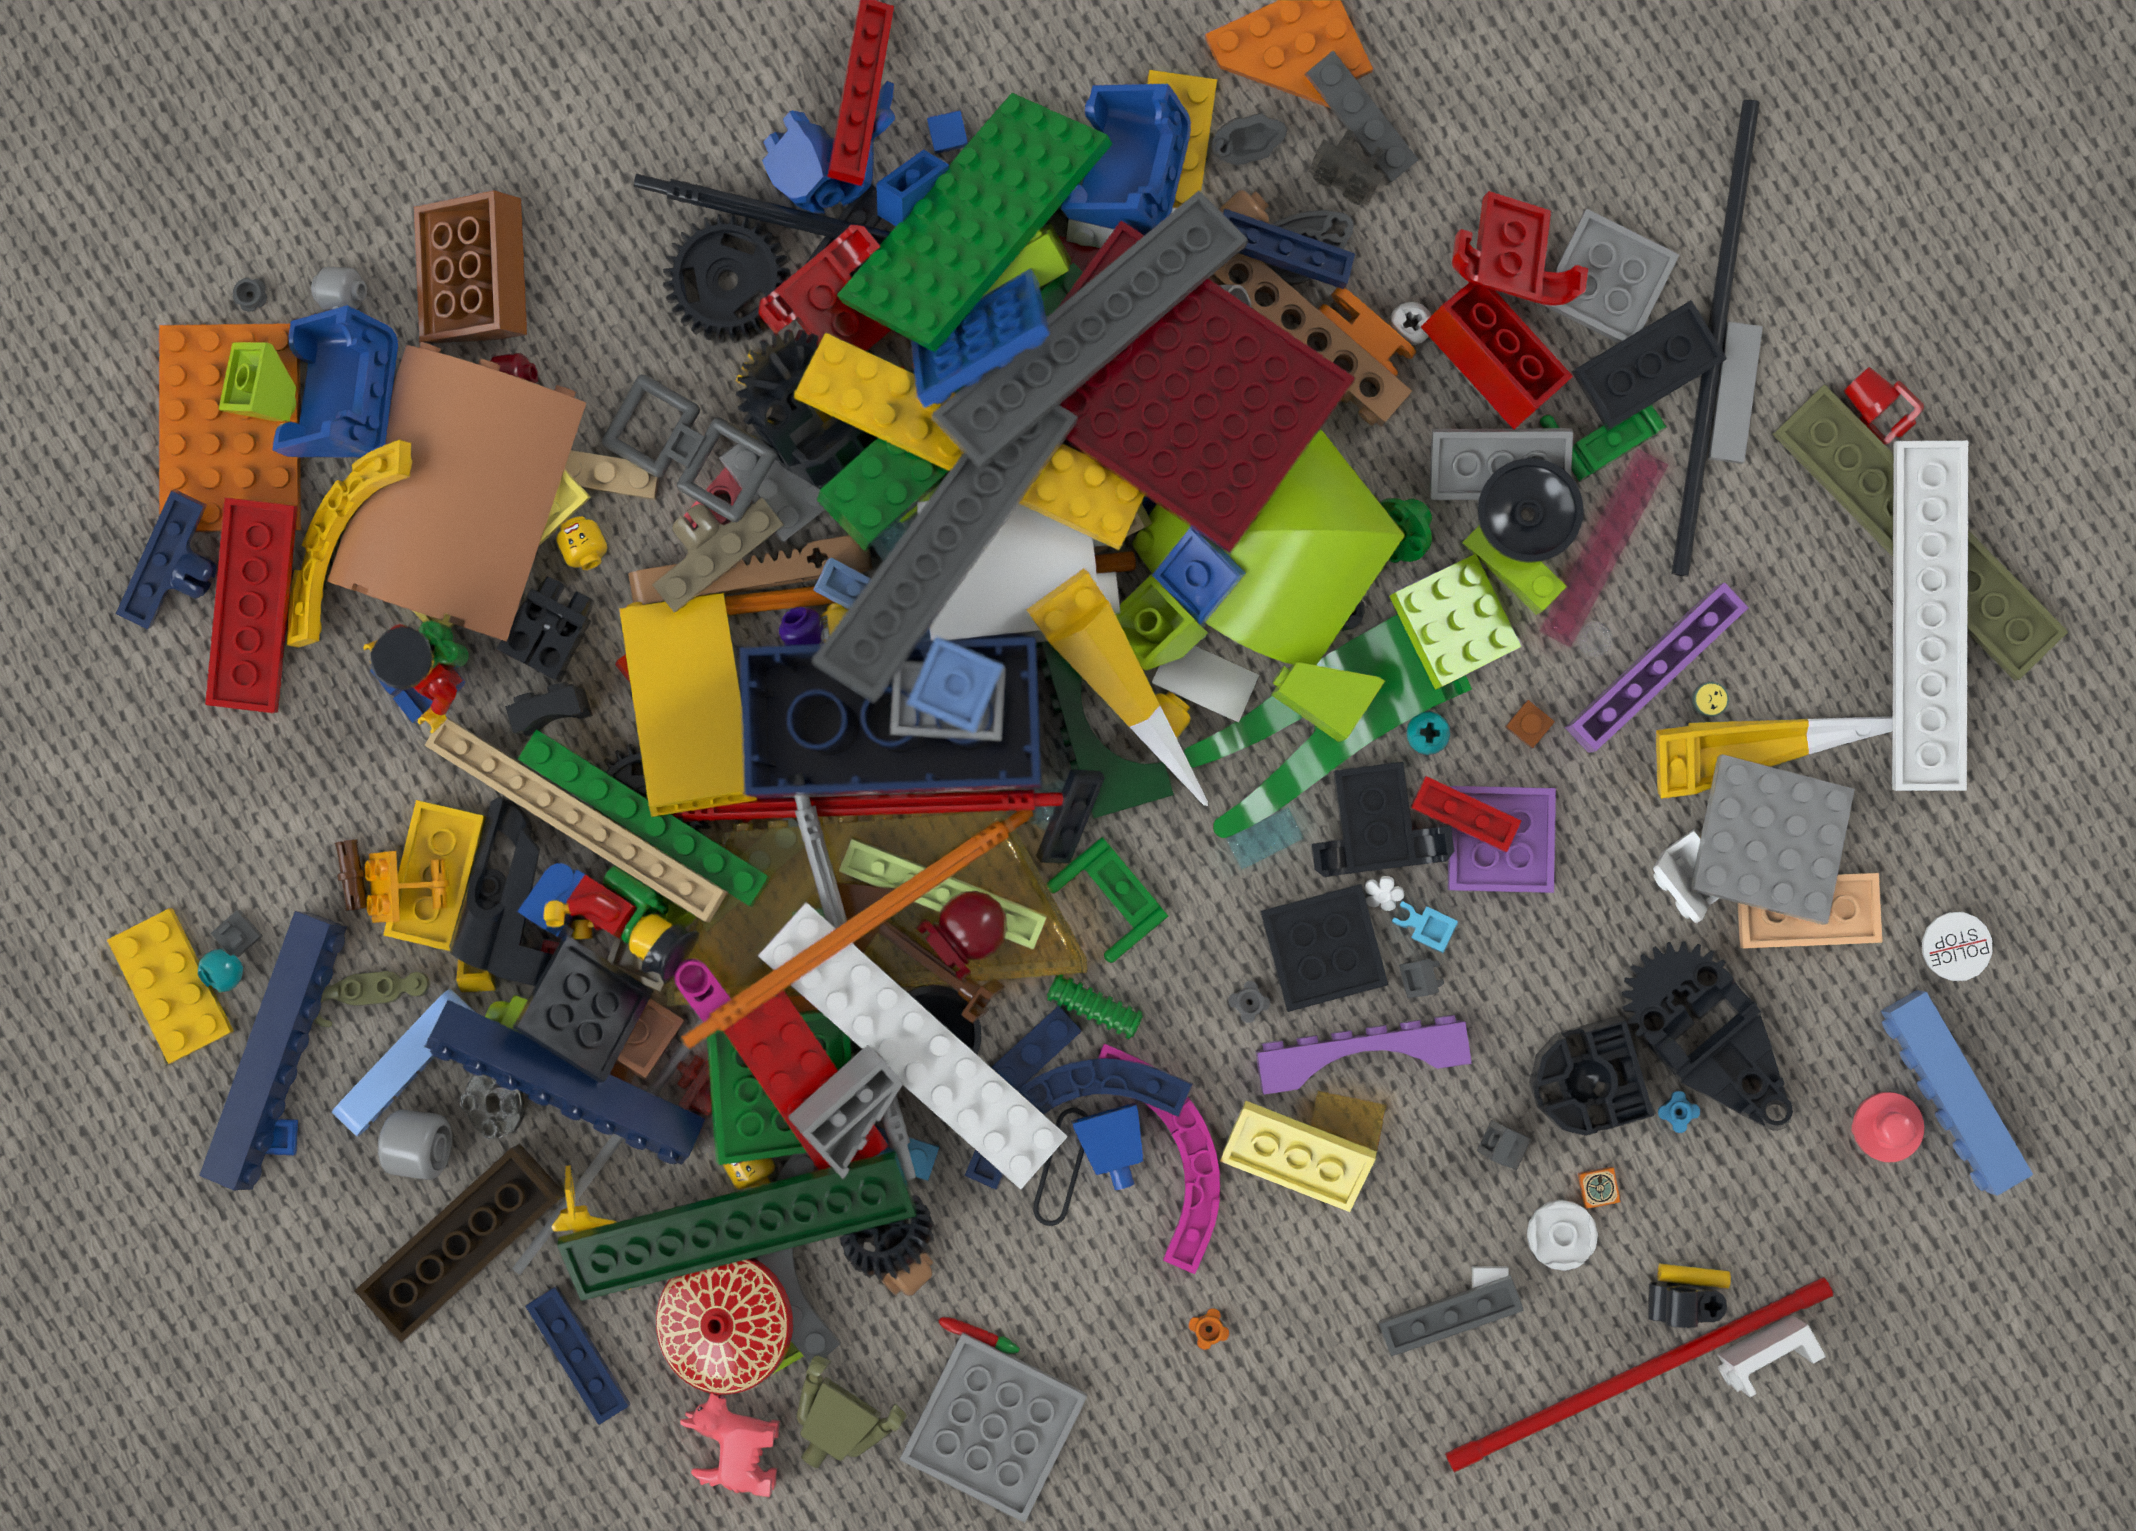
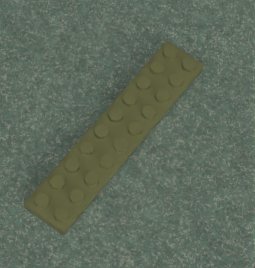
M1824 384L1772 435L1893 557L1894 454ZM1968 530L1967 633L2014 681H2017L2054 647L2068 631Z

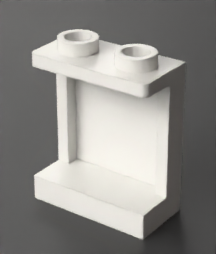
M1790 1314L1720 1352L1718 1356L1723 1364L1719 1365L1718 1369L1728 1385L1732 1384L1737 1392L1741 1390L1749 1397H1752L1757 1393L1749 1381L1748 1375L1790 1351L1795 1350L1812 1363L1826 1356L1810 1327Z

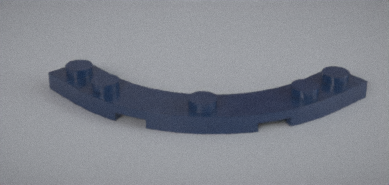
M1102 1058L1072 1062L1054 1068L1029 1081L1018 1092L1042 1114L1047 1113L1066 1101L1093 1094H1109L1134 1098L1179 1117L1193 1083L1144 1063L1124 1059ZM975 1149L964 1176L997 1190L1004 1174Z

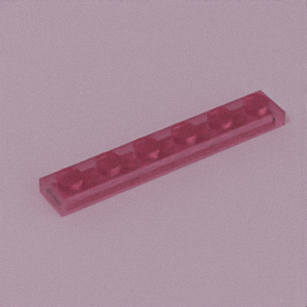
M1640 449L1634 452L1564 583L1567 587L1556 597L1539 632L1567 647H1571L1666 471L1668 464Z

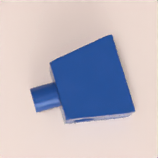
M1130 1103L1072 1120V1127L1095 1174L1100 1175L1109 1172L1114 1190L1133 1186L1134 1180L1130 1166L1143 1162L1137 1105Z

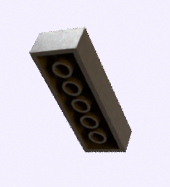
M519 1143L499 1158L358 1286L354 1292L395 1338L402 1343L422 1327L566 1195Z

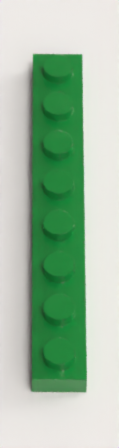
M535 730L518 758L521 762L726 890L727 893L750 907L754 906L771 878L763 871L672 814L651 817L646 797L540 730Z

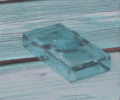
M1287 807L1257 824L1226 838V841L1241 870L1304 839Z

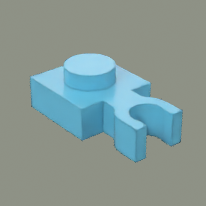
M1402 901L1400 907L1408 910L1410 917L1406 921H1400L1394 917L1392 923L1403 928H1414L1415 931L1411 937L1413 940L1444 954L1458 925V921L1427 906L1423 914L1420 915L1415 912L1411 905Z

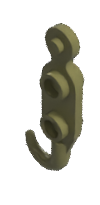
M389 971L353 974L334 985L326 986L320 1002L322 1004L325 1000L334 999L354 1006L391 1003L398 1000L405 992L411 996H423L429 990L430 981L427 975L420 972H413L404 979L395 972ZM320 1012L314 1019V1022L321 1027L332 1026V1022L323 1019Z

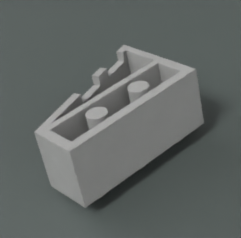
M867 1045L792 1112L788 1118L844 1179L849 1171L847 1168L848 1164L857 1150L863 1149L867 1142L865 1137L875 1121L881 1120L903 1085V1082L886 1062Z

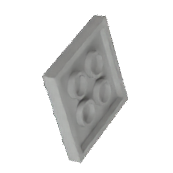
M1586 209L1554 271H1568L1575 265L1588 268L1586 292L1567 304L1543 306L1620 343L1643 329L1679 254Z
M808 404L807 406L812 412L813 417L790 434L795 445L799 444L824 424L815 410ZM756 430L750 433V435L768 444ZM737 443L718 458L742 489L760 456ZM776 459L751 501L754 504L763 497L785 526L775 533L781 542L787 540L825 510L817 501L820 489L784 469Z

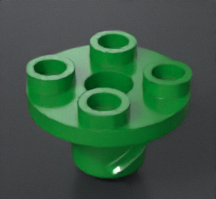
M1398 498L1381 500L1379 503L1405 535L1389 558V561L1393 563H1398L1399 561L1414 562L1422 558L1430 549L1432 542L1429 527L1432 522L1430 509L1426 504L1414 498L1405 501Z

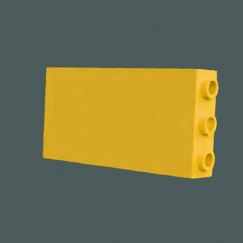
M724 593L697 596L677 612H673L666 602L643 605L642 602H634L627 605L626 608H619L651 817L757 800L755 797L744 795L742 702Z

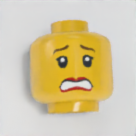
M583 516L574 517L564 522L560 527L561 531L558 533L556 541L566 564L574 568L581 567L582 570H591L600 565L602 562L601 558L606 554L608 547L598 524Z
M772 1158L723 1165L734 1187L738 1190L771 1183L768 1176L775 1170Z

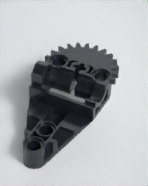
M786 329L783 340L779 334H772V345L765 340H761V354L753 350L749 352L754 363H743L742 367L749 374L748 376L737 378L738 382L746 385L745 389L736 392L737 397L746 399L745 402L738 406V409L741 412H748L744 422L748 425L752 424L756 432L771 447L776 449V461L784 469L821 490L878 437L833 416L799 444L795 445L790 434L813 417L807 404L795 399L794 396L819 346L817 344L819 336L811 333L806 340V331L799 329L794 338L793 331ZM773 406L771 414L767 417L769 408Z
M1682 941L1677 952H1675L1671 942H1667L1666 954H1662L1656 946L1653 947V960L1642 954L1640 959L1644 968L1632 964L1630 969L1637 978L1625 977L1624 983L1632 987L1633 990L1622 992L1623 998L1632 1000L1631 1003L1622 1006L1623 1012L1635 1013V1015L1627 1020L1629 1026L1638 1024V1030L1635 1033L1636 1037L1642 1036L1647 1046L1681 1083L1769 1130L1778 1131L1786 1128L1791 1121L1793 1107L1785 1093V1083L1783 1078L1780 1077L1772 1046L1761 1017L1762 1011L1740 989L1730 973L1723 968L1726 964L1725 960L1723 959L1717 963L1712 961L1715 953L1712 950L1704 957L1700 956V944H1697L1690 953L1687 950L1686 941ZM1708 971L1716 976L1717 981L1712 986H1704L1697 980L1698 975ZM1675 995L1679 998L1687 997V1007L1699 1020L1723 1000L1736 1013L1735 1017L1688 1056L1676 1042L1679 1037L1694 1026V1021L1683 1005L1674 1006ZM1650 1016H1657L1662 1019L1664 1026L1658 1031H1650L1644 1026V1021ZM1748 1078L1756 1079L1760 1082L1762 1089L1756 1094H1749L1742 1088V1082ZM1776 1104L1783 1107L1786 1112L1785 1118L1780 1121L1771 1120L1766 1114V1109L1769 1106Z

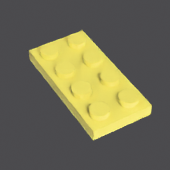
M1245 1101L1224 1147L1220 1162L1350 1212L1375 1162L1377 1152Z

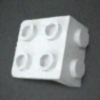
M1697 828L1662 851L1653 867L1655 872L1653 876L1657 884L1664 891H1670L1677 900L1675 904L1679 912L1685 918H1691L1695 923L1703 920L1709 905L1719 899L1690 891L1701 833Z

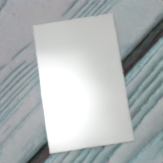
M1194 646L1184 657L1159 666L1152 683L1239 723L1259 675Z

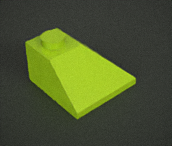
M232 342L218 410L264 420L290 422V417L296 408V386L273 345L266 342Z
M1152 574L1119 605L1120 614H1115L1140 666L1145 671L1184 657L1208 634Z

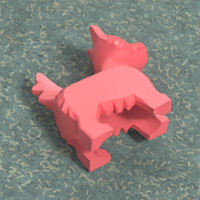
M711 1393L708 1401L697 1406L695 1412H686L685 1416L688 1419H681L680 1424L684 1427L693 1428L698 1433L719 1442V1467L712 1469L693 1468L691 1474L695 1478L700 1479L701 1485L708 1482L711 1487L722 1484L726 1489L733 1490L735 1493L751 1492L755 1496L770 1497L772 1490L776 1486L777 1468L763 1471L757 1463H760L759 1456L763 1454L761 1448L774 1446V1438L779 1436L780 1421L771 1420L766 1422L753 1417L731 1413L727 1409L726 1398L723 1395Z

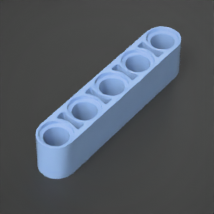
M451 988L445 991L333 1109L332 1113L357 1137L368 1129L370 1121L374 1122L394 1101L392 1097H398L418 1076L416 1072L418 1070L421 1072L435 1058L431 1054L430 1049L424 1046L447 1000L474 1011Z

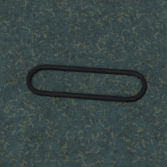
M1079 1108L1066 1109L1059 1115L1056 1126L1060 1129L1061 1123L1067 1114L1078 1113L1082 1117L1088 1115ZM1082 1145L1079 1149L1060 1217L1053 1221L1043 1219L1038 1211L1053 1154L1045 1162L1034 1201L1033 1212L1035 1218L1046 1226L1059 1224L1064 1220L1068 1212L1084 1154Z

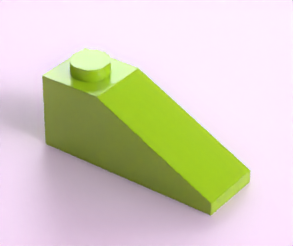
M1480 525L1462 542L1535 615L1543 612L1567 587L1542 562H1518L1497 552L1484 537Z

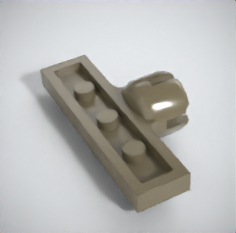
M763 497L747 508L739 522L731 521L729 524L723 525L716 519L708 507L701 504L687 510V513L699 528L695 529L685 516H680L674 522L672 530L687 548L688 554L684 560L652 584L673 612L680 610L785 526Z

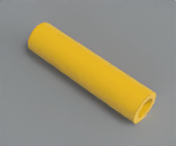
M1660 1263L1658 1265L1657 1279L1663 1282L1729 1289L1731 1274L1730 1271Z

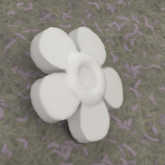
M1390 876L1381 877L1380 883L1373 879L1365 883L1364 889L1368 893L1366 895V903L1370 907H1377L1381 903L1383 910L1391 911L1395 909L1396 901H1401L1404 897L1403 888L1399 886L1394 887V879Z

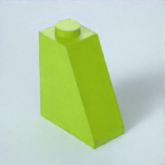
M1296 662L1289 668L1285 666L1281 668L1272 682L1276 685V688L1271 695L1329 736L1341 742L1349 737L1385 681L1376 676Z

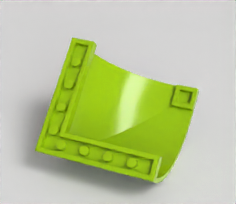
M1322 429L1319 430L1233 552L1229 554L1224 550L1246 574L1205 622L1235 642L1269 658L1291 665L1300 662L1317 666L1405 536ZM1156 504L1149 515L1152 524L1140 530L1132 542V546L1152 574L1190 528L1189 525L1158 504Z

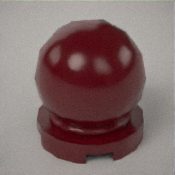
M976 890L961 892L950 898L940 910L938 923L934 922L932 925L926 918L916 926L921 934L928 930L930 935L926 938L927 942L947 966L952 968L956 965L960 970L955 975L960 981L972 973L966 966L970 963L969 960H983L994 954L1003 944L1008 929L1006 914L1000 903L989 894Z

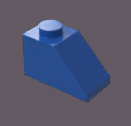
M923 149L876 183L877 215L894 226H897L899 222H903L913 211L914 205L932 189L937 178L949 169V164Z

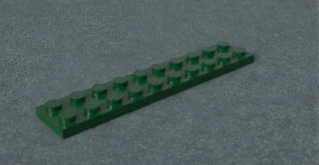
M893 1151L850 1162L847 1166L849 1171L844 1179L833 1167L560 1236L557 1247L581 1301L916 1217V1207L897 1153Z

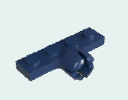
M176 489L171 490L116 611L117 615L149 629L152 627L169 589H176L194 599L200 598L208 591L211 586V582L208 580L210 576L215 577L217 566L215 562L193 552L190 548L191 539L207 504Z

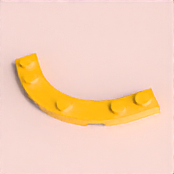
M397 440L365 454L352 464V472L344 481L337 480L325 495L301 545L306 549L301 571L294 570L289 601L287 645L300 648L319 641L322 630L320 614L324 579L336 542L353 513L369 496L389 484L410 477L412 467L411 443Z

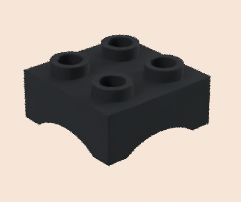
M561 682L547 687L548 693L543 695H534V692L514 697V704L505 706L513 733L523 732L525 736L533 735L536 729L541 730L548 723L560 718L573 717L584 719L593 716L585 689L576 687L574 684L568 685L567 682Z

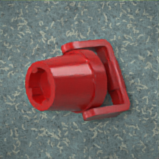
M1871 367L1862 372L1844 390V393L1862 414L1858 419L1884 445L1890 443L1895 437L1902 438L1916 424L1915 419L1924 410V404L1902 382L1897 381L1892 385ZM1902 395L1915 409L1910 414L1904 415L1885 437L1872 422Z

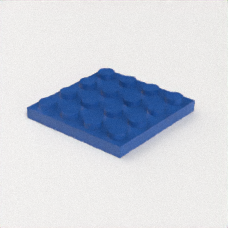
M1031 268L984 295L936 352L911 340L917 397L924 408L933 403L940 404L946 401L953 391L963 385L970 386L975 384L983 377L985 372L994 367L1000 368L1007 365L1016 354L1026 348L1034 349L1038 347L1050 335L1039 282Z

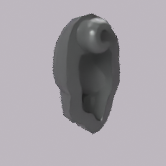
M1262 113L1245 118L1237 117L1228 121L1217 130L1212 140V150L1214 155L1220 160L1230 164L1243 165L1251 161L1262 160L1269 157L1272 150L1284 140L1287 128L1284 123L1274 118H1268Z

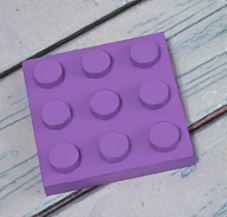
M1450 786L1522 821L1507 852L1494 848L1451 827L1454 853L1448 859V890L1554 893L1556 788Z

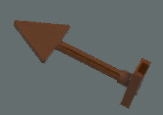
M836 882L847 921L896 889ZM888 919L853 942L864 953L878 933L959 991L958 995L968 1002L961 1015L972 1023L986 1015L989 1011L987 1005L991 999L1005 988L995 978L982 986L972 978H964L960 981L955 975L956 970L947 966L945 962L890 923Z

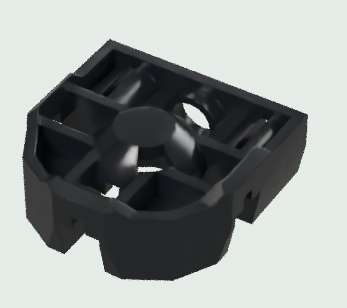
M1617 1015L1555 1033L1536 1054L1529 1083L1537 1108L1558 1128L1567 1132L1589 1136L1601 1130L1617 1128L1654 1116L1629 1028L1622 1016ZM1574 1034H1581L1586 1054L1571 1058L1566 1038ZM1619 1058V1066L1627 1084L1618 1086L1617 1074L1613 1066L1608 1062L1609 1060ZM1559 1081L1563 1097L1543 1103L1538 1086ZM1597 1082L1605 1083L1603 1091L1597 1096L1593 1089L1596 1087ZM1601 1104L1606 1122L1592 1126L1586 1108Z

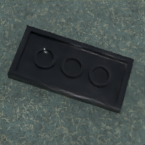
M1690 300L1574 369L1572 373L1608 431L1724 362L1727 358L1695 304Z

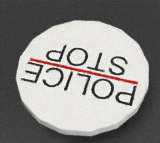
M1948 912L1935 918L1926 928L1922 939V954L1928 967L1938 976L1950 981H1967L1979 975L1989 964L1993 953L1992 938L1987 927L1977 917L1964 912Z

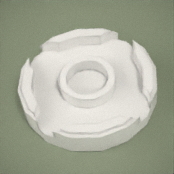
M1566 1200L1547 1202L1535 1211L1529 1221L1527 1239L1530 1250L1540 1262L1551 1269L1566 1271L1578 1268L1585 1263L1584 1261L1596 1249L1598 1232L1595 1221L1586 1209L1575 1202Z

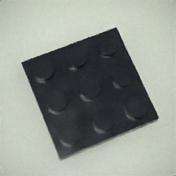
M1361 884L1260 911L1287 1012L1389 985Z
M565 936L560 941L512 1028L597 1082H605L647 1005L653 990L575 939Z

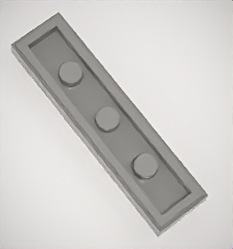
M1728 322L1726 324L1723 353L1727 360L1720 364L1708 459L1738 464L1745 462L1763 326Z

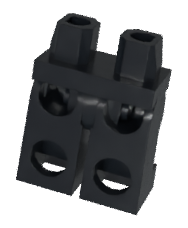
M547 576L539 585L537 591L531 588L526 597L527 599L514 618L507 641L501 640L496 649L561 683L567 672L566 669L591 623L588 616L594 600L576 591L567 607L558 603L557 601L565 585Z

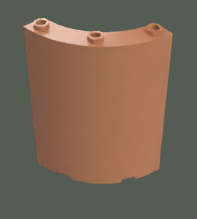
M421 342L419 347L406 345L393 384L385 445L397 440L411 443L412 467L410 477L379 489L369 496L353 513L346 524L327 582L443 620L444 615L447 614L450 615V623L507 641L586 402L574 398L576 392L568 388L556 385L555 390L500 372V365L488 360L480 359L479 363L475 364L440 353V348Z

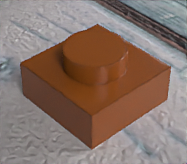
M1526 700L1506 724L1505 728L1529 748L1533 749L1555 721L1532 702Z

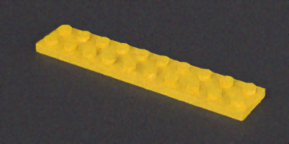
M828 333L824 334L795 392V399L951 471L964 453L932 420V414L951 399L955 393L952 392V395L940 404L933 403L924 408L917 397L915 374ZM1061 444L1019 504L1119 550L1143 500L1144 494L1087 455Z

